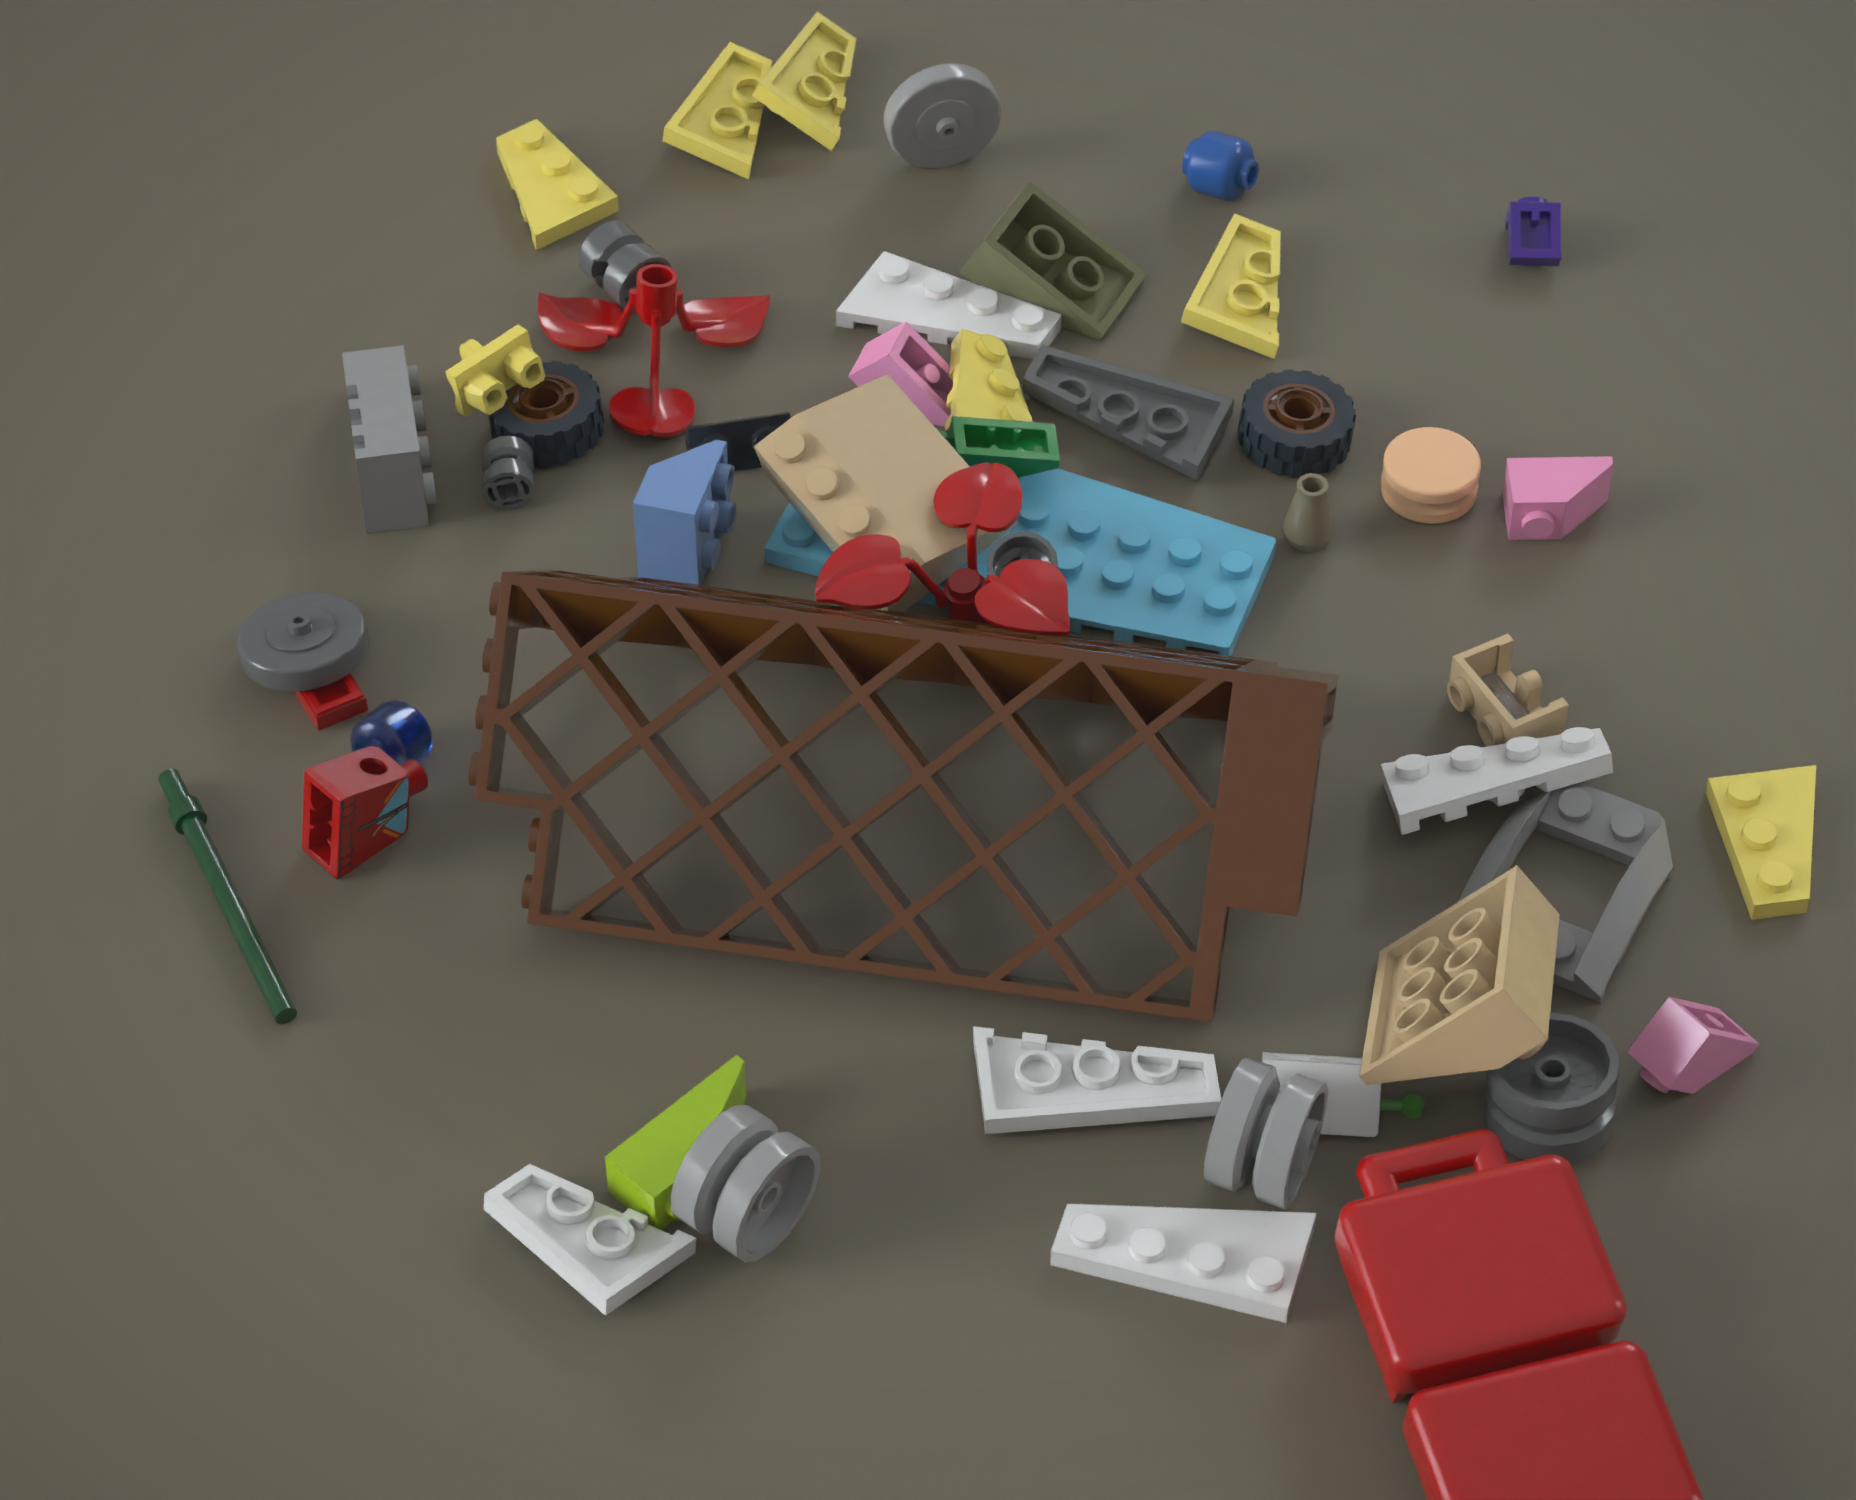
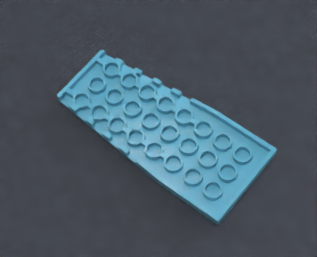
M1059 468L1018 478L1023 494V506L1017 518L1018 524L999 539L1011 533L1030 532L1042 536L1051 543L1057 553L1058 569L1064 575L1068 587V611L1071 633L1081 634L1083 625L1114 631L1115 641L1133 643L1136 635L1166 641L1167 648L1186 650L1187 647L1193 646L1218 651L1219 655L1232 656L1275 557L1276 539L1274 537ZM790 502L764 547L765 563L814 576H819L823 565L833 553ZM998 540L977 555L978 571L985 580L988 576L987 560L989 553ZM967 563L960 569L967 568ZM949 577L938 585L941 590H944L945 583ZM930 592L917 601L918 603L937 606L935 597Z

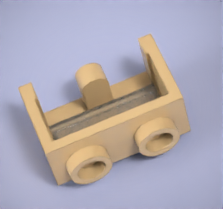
M1508 633L1452 656L1450 681L1447 683L1448 697L1456 710L1459 712L1468 710L1477 721L1478 733L1486 746L1505 744L1510 739L1520 736L1542 738L1560 735L1565 731L1569 704L1562 697L1550 702L1547 707L1542 708L1540 702L1543 683L1539 673L1536 670H1530L1518 675L1516 678L1510 671L1514 640Z

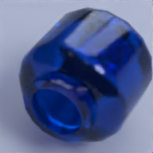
M392 700L381 703L363 717L353 727L350 742L352 752L369 746L379 747L399 765L411 759L421 764L430 755L433 737L427 719L418 709L407 702Z

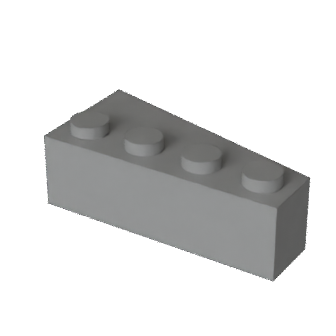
M404 345L342 353L366 534L429 526L427 504H434L437 501L433 472L422 473V468L431 467L427 436H417V432L426 431L422 400L412 401L411 397L421 395L417 365H406Z

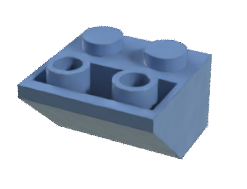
M714 440L649 466L633 501L638 577L702 585L707 571H714L716 569L721 552L720 540L724 533L730 534L732 532L737 513L736 503L730 502L735 467L728 464L726 441Z

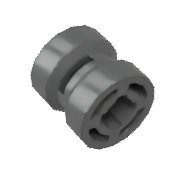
M500 436L490 440L484 445L481 452L482 471L484 472L482 477L484 499L495 508L504 510L525 506L532 500L535 493L534 475L532 474L534 468L533 449L528 442L514 436Z

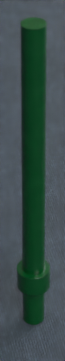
M167 769L159 775L158 781L170 804L168 815L176 831L179 834L185 835L276 1023L287 1024L295 1019L297 1011L205 826L207 815L199 799L190 795L179 771Z

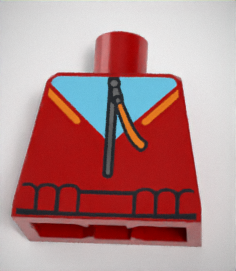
M369 746L304 770L302 850L338 880L402 837L408 829L410 797L428 787V778L423 767L412 759L399 765L379 747Z

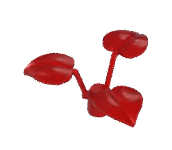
M650 264L638 270L636 289L632 288L629 290V301L624 311L616 304L605 300L583 297H555L542 292L538 294L537 311L541 328L553 343L573 351H596L606 346L609 337L619 338L623 335L634 310H636L641 321L651 326L650 389L630 387L620 390L612 396L609 402V415L618 427L628 432L643 436L652 434L655 437H672L687 430L688 426H691L695 417V404L692 397L682 389L659 390L661 326L667 325L677 313L682 329L687 332L695 331L697 339L706 345L724 348L744 346L753 342L760 335L770 307V295L705 298L683 304V291L677 290V272L666 265Z
M986 462L954 472L940 483L934 494V510L944 525L957 529L968 527L966 534L967 568L958 569L953 572L946 581L944 590H941L915 559L911 557L901 558L900 545L895 538L880 534L858 536L837 548L823 565L815 587L817 603H834L860 610L881 609L898 602L907 593L911 583L910 570L935 597L937 607L947 606L949 618L989 623L1002 629L1036 635L1070 634L1068 587L1064 575L1055 565L1039 559H1022L1005 566L1000 577L991 574L985 580L979 574L977 564L978 528L993 533L1003 532L1016 522L1023 506L1022 488L1018 477L1009 467L1000 463L991 464Z

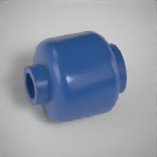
M1207 131L1199 138L1193 139L1184 153L1182 169L1183 173L1187 176L1190 187L1194 191L1224 201H1231L1237 199L1245 189L1249 190L1254 186L1259 173V164L1257 161H1254L1253 147L1245 139L1219 131Z

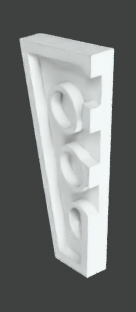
M883 251L836 310V326L854 329L856 322L876 325L878 326V333L884 334L907 321L918 333L928 334V342L948 345V342H952L961 329H966L981 335L991 334L1005 343L1010 356L1034 359L1041 345L1049 347L1061 331L1062 315Z
M1575 727L1565 730L1560 735L1542 738L1520 736L1510 739L1505 744L1481 748L1474 745H1465L1455 748L1450 753L1426 757L1419 754L1405 755L1395 762L1381 764L1383 785L1400 833L1404 835L1420 830V819L1441 814V818L1448 822L1467 816L1468 805L1489 800L1499 807L1519 801V797L1523 795L1525 788L1536 786L1540 790L1550 792L1613 773L1612 753L1600 728Z
M973 1026V1043L985 1134L1216 1116L1222 1100L1214 1054L1137 1046L1134 1052L1112 1050L1106 1047V1042L1082 1039L1081 1046L1047 1042V1035L1023 1032L1022 1039L994 1036V1029Z
M1067 1204L1051 1249L1050 1265L1287 1323L1314 1233L1317 1213Z

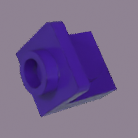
M1525 197L1518 202L1511 201L1505 218V228L1508 229L1509 265L1559 266L1561 261V203L1547 202L1546 199L1541 197Z

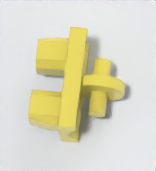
M519 324L484 347L474 339L467 340L459 348L462 361L445 371L446 377L455 393V410L464 417H467L477 409L490 416L504 406L507 400L506 390L517 383L522 387L531 389L545 378L541 357L532 349L528 330Z

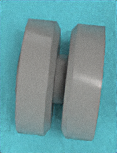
M1247 1057L1242 1059L1234 1070L1223 1094L1208 1142L1203 1177L1207 1184L1236 1192L1244 1187L1253 1175L1252 1185L1256 1199L1286 1210L1291 1207L1297 1197L1313 1159L1326 1112L1328 1086L1325 1082L1297 1074L1286 1081L1279 1091L1280 1081L1276 1067Z
M735 1105L719 1114L701 1132L687 1152L676 1174L670 1196L672 1213L679 1220L702 1235L713 1234L714 1240L723 1249L743 1262L758 1261L771 1253L790 1234L804 1214L815 1192L820 1175V1154L813 1146L791 1132H778V1127L771 1119L749 1105Z

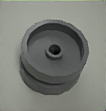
M1550 1012L1548 1040H1546L1543 1047L1537 1053L1527 1059L1516 1058L1500 1069L1487 1070L1486 1082L1488 1088L1485 1101V1119L1489 1130L1498 1135L1506 1152L1523 1160L1554 1154L1565 1158L1569 1163H1575L1586 1159L1603 1148L1613 1135L1617 1108L1616 1091L1620 1059L1613 1041L1597 1025L1574 1015Z

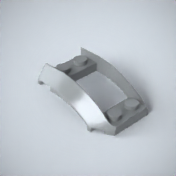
M1580 782L1550 792L1541 791L1518 805L1486 848L1458 902L1507 872L1534 830L1541 831L1628 865L1627 871L1610 898L1593 933L1559 920L1553 984L1601 1003L1616 965L1620 964L1647 909L1666 880L1669 881L1673 873V863L1665 819L1659 812Z

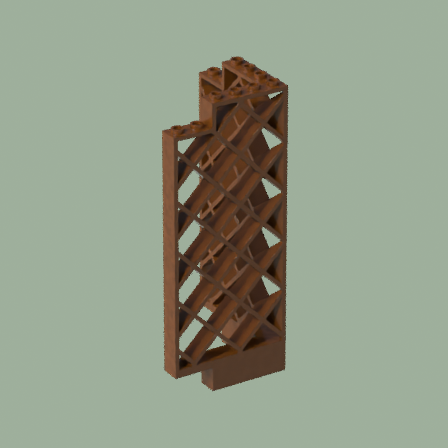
M553 569L502 572L501 582H494L492 586L489 611L491 616H496L494 639H487L482 658L483 672L489 673L487 696H480L475 716L476 728L482 730L480 752H474L471 757L468 780L470 786H476L475 801L541 810L540 818H534L531 823L528 838L529 851L536 852L533 875H526L521 895L522 908L529 909L527 924L1211 1023L1216 1014L1230 907L1296 917L1300 912L1323 738L1331 731L1339 675L1278 667V662L1070 634L1036 635L1010 631L988 623L884 609H852L834 603H817L816 600L645 577L613 578ZM537 627L553 630L572 656L510 703L519 629ZM617 641L682 647L694 650L711 672V675L650 722L600 655ZM755 660L815 665L835 669L853 694L789 742L738 674ZM583 669L633 736L572 782L524 719L523 715ZM895 679L954 684L977 689L994 711V714L933 761L929 762L877 693ZM722 687L773 755L711 803L660 734ZM1035 698L1099 704L1119 708L1138 733L1071 783L1017 712ZM862 705L914 775L850 823L799 756V753ZM1178 717L1227 722L1217 804H1213L1159 733V731ZM1004 724L1057 795L991 844L938 773L1000 725ZM506 733L552 794L500 787ZM1146 742L1200 814L1135 864H1132L1080 796L1079 792ZM643 748L694 817L633 863L583 797V794ZM783 767L833 833L834 837L772 884L720 814ZM923 785L976 856L912 904L859 834ZM1064 804L1118 874V877L1053 925L999 853ZM564 810L615 876V878L572 911L552 909ZM1208 823L1214 824L1198 946H1195L1141 876V873ZM702 828L755 896L710 932L682 928L642 875ZM841 847L846 850L896 916L851 952L821 948L781 896V893ZM982 866L986 868L1037 935L1036 939L992 972L960 968L920 915ZM1125 885L1180 956L1134 992L1100 988L1061 936L1063 932ZM625 889L650 923L591 914ZM764 908L790 943L730 935L729 933ZM904 927L930 963L869 955L868 953ZM1043 947H1046L1073 984L1008 974ZM1187 967L1195 968L1190 1001L1151 995Z

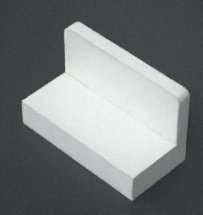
M1262 1052V1062L1276 1067L1280 1081L1279 1091L1286 1081L1297 1074L1327 1083V1107L1320 1134L1375 1137L1378 1134L1381 1083L1366 1085L1359 1077L1362 1058Z

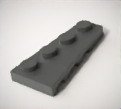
M1041 345L1023 376V393L1198 481L1233 415V398L1045 345Z

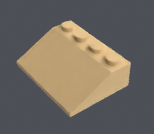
M888 374L794 415L754 446L765 475L832 552L842 544L858 536L868 534L891 536L900 545L901 558L911 557L915 559L937 585L967 563L966 534L968 527L957 529L944 525L935 513L933 499L938 486L945 478L954 472L970 466ZM1017 520L1010 528L1003 532L993 533L978 528L977 555L1018 524ZM909 570L911 583L907 593L898 602L881 609L904 612L929 593V590Z
M1517 865L1379 951L1359 1076L1366 1085L1500 1069L1516 1058L1527 1059L1531 1057L1548 1040L1560 914Z

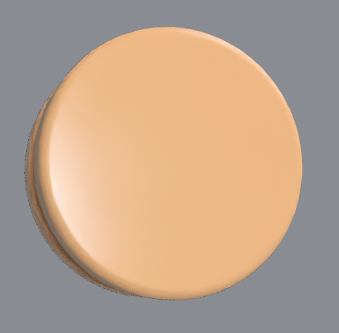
M1436 427L1408 430L1395 437L1385 450L1381 477L1382 496L1394 512L1414 522L1440 524L1456 520L1466 514L1476 501L1481 470L1480 456L1471 442L1453 431Z

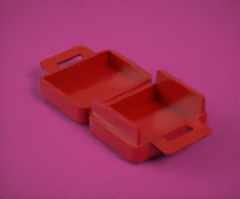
M1478 1129L1368 1155L1359 1162L1356 1174L1365 1198L1351 1201L1342 1208L1334 1234L1335 1246L1391 1402L1403 1401L1406 1394L1417 1392L1409 1401L1403 1420V1433L1427 1500H1704L1646 1352L1641 1346L1631 1341L1611 1343L1619 1334L1626 1316L1627 1305L1574 1170L1565 1158L1549 1154L1509 1163L1498 1135L1488 1129ZM1468 1167H1473L1474 1169L1472 1173L1401 1190L1398 1185Z

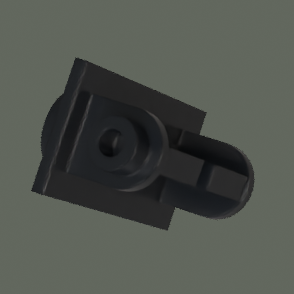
M790 412L688 426L687 433H685L687 451L714 440L726 441L728 464L734 465L735 471L762 467L754 446L791 418Z

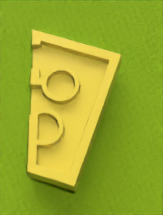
M816 12L760 81L752 96L766 105L772 112L779 114L832 151L840 139L841 127L839 122L840 116L845 109L846 97H844L846 82L851 73L856 38L819 12Z
M729 42L666 124L662 141L749 180L764 104L754 98L752 94L771 69L772 60Z
M538 119L496 137L497 153L511 188L516 192L520 202L521 213L525 222H528L536 250L619 211L618 196Z
M1234 213L1184 309L1181 323L1275 359L1279 347L1277 318L1280 299H1278V279L1280 276L1281 231Z
M961 329L951 343L949 377L953 380V389L947 395L946 407L951 409V415L945 422L944 431L949 430L952 416L1033 422L1005 343L991 334L981 335Z
M1816 765L1708 778L1706 795L1751 920L1807 913L1811 884Z

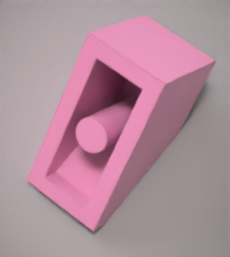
M907 321L865 344L848 375L858 387L888 374L932 424L945 427V422L951 415V409L946 407L947 395L953 389V380L949 377L950 365Z
M1612 456L1507 458L1502 498L1508 540H1554L1564 538L1608 501L1614 464Z
M1668 997L1628 1049L1627 1053L1642 1065L1639 1070L1640 1076L1657 1090L1663 1093L1675 1090L1694 1094L1753 1054L1760 1044L1719 1008Z

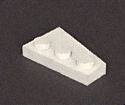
M528 1164L484 1194V1210L605 1316L690 1258L696 1251V1237L678 1229L673 1235L648 1225V1216L630 1208L623 1214L594 1201L592 1191L531 1164Z

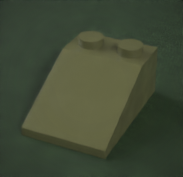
M1031 181L1026 184L1005 209L959 271L972 283L1061 314V327L1098 341L1107 332L1147 275Z

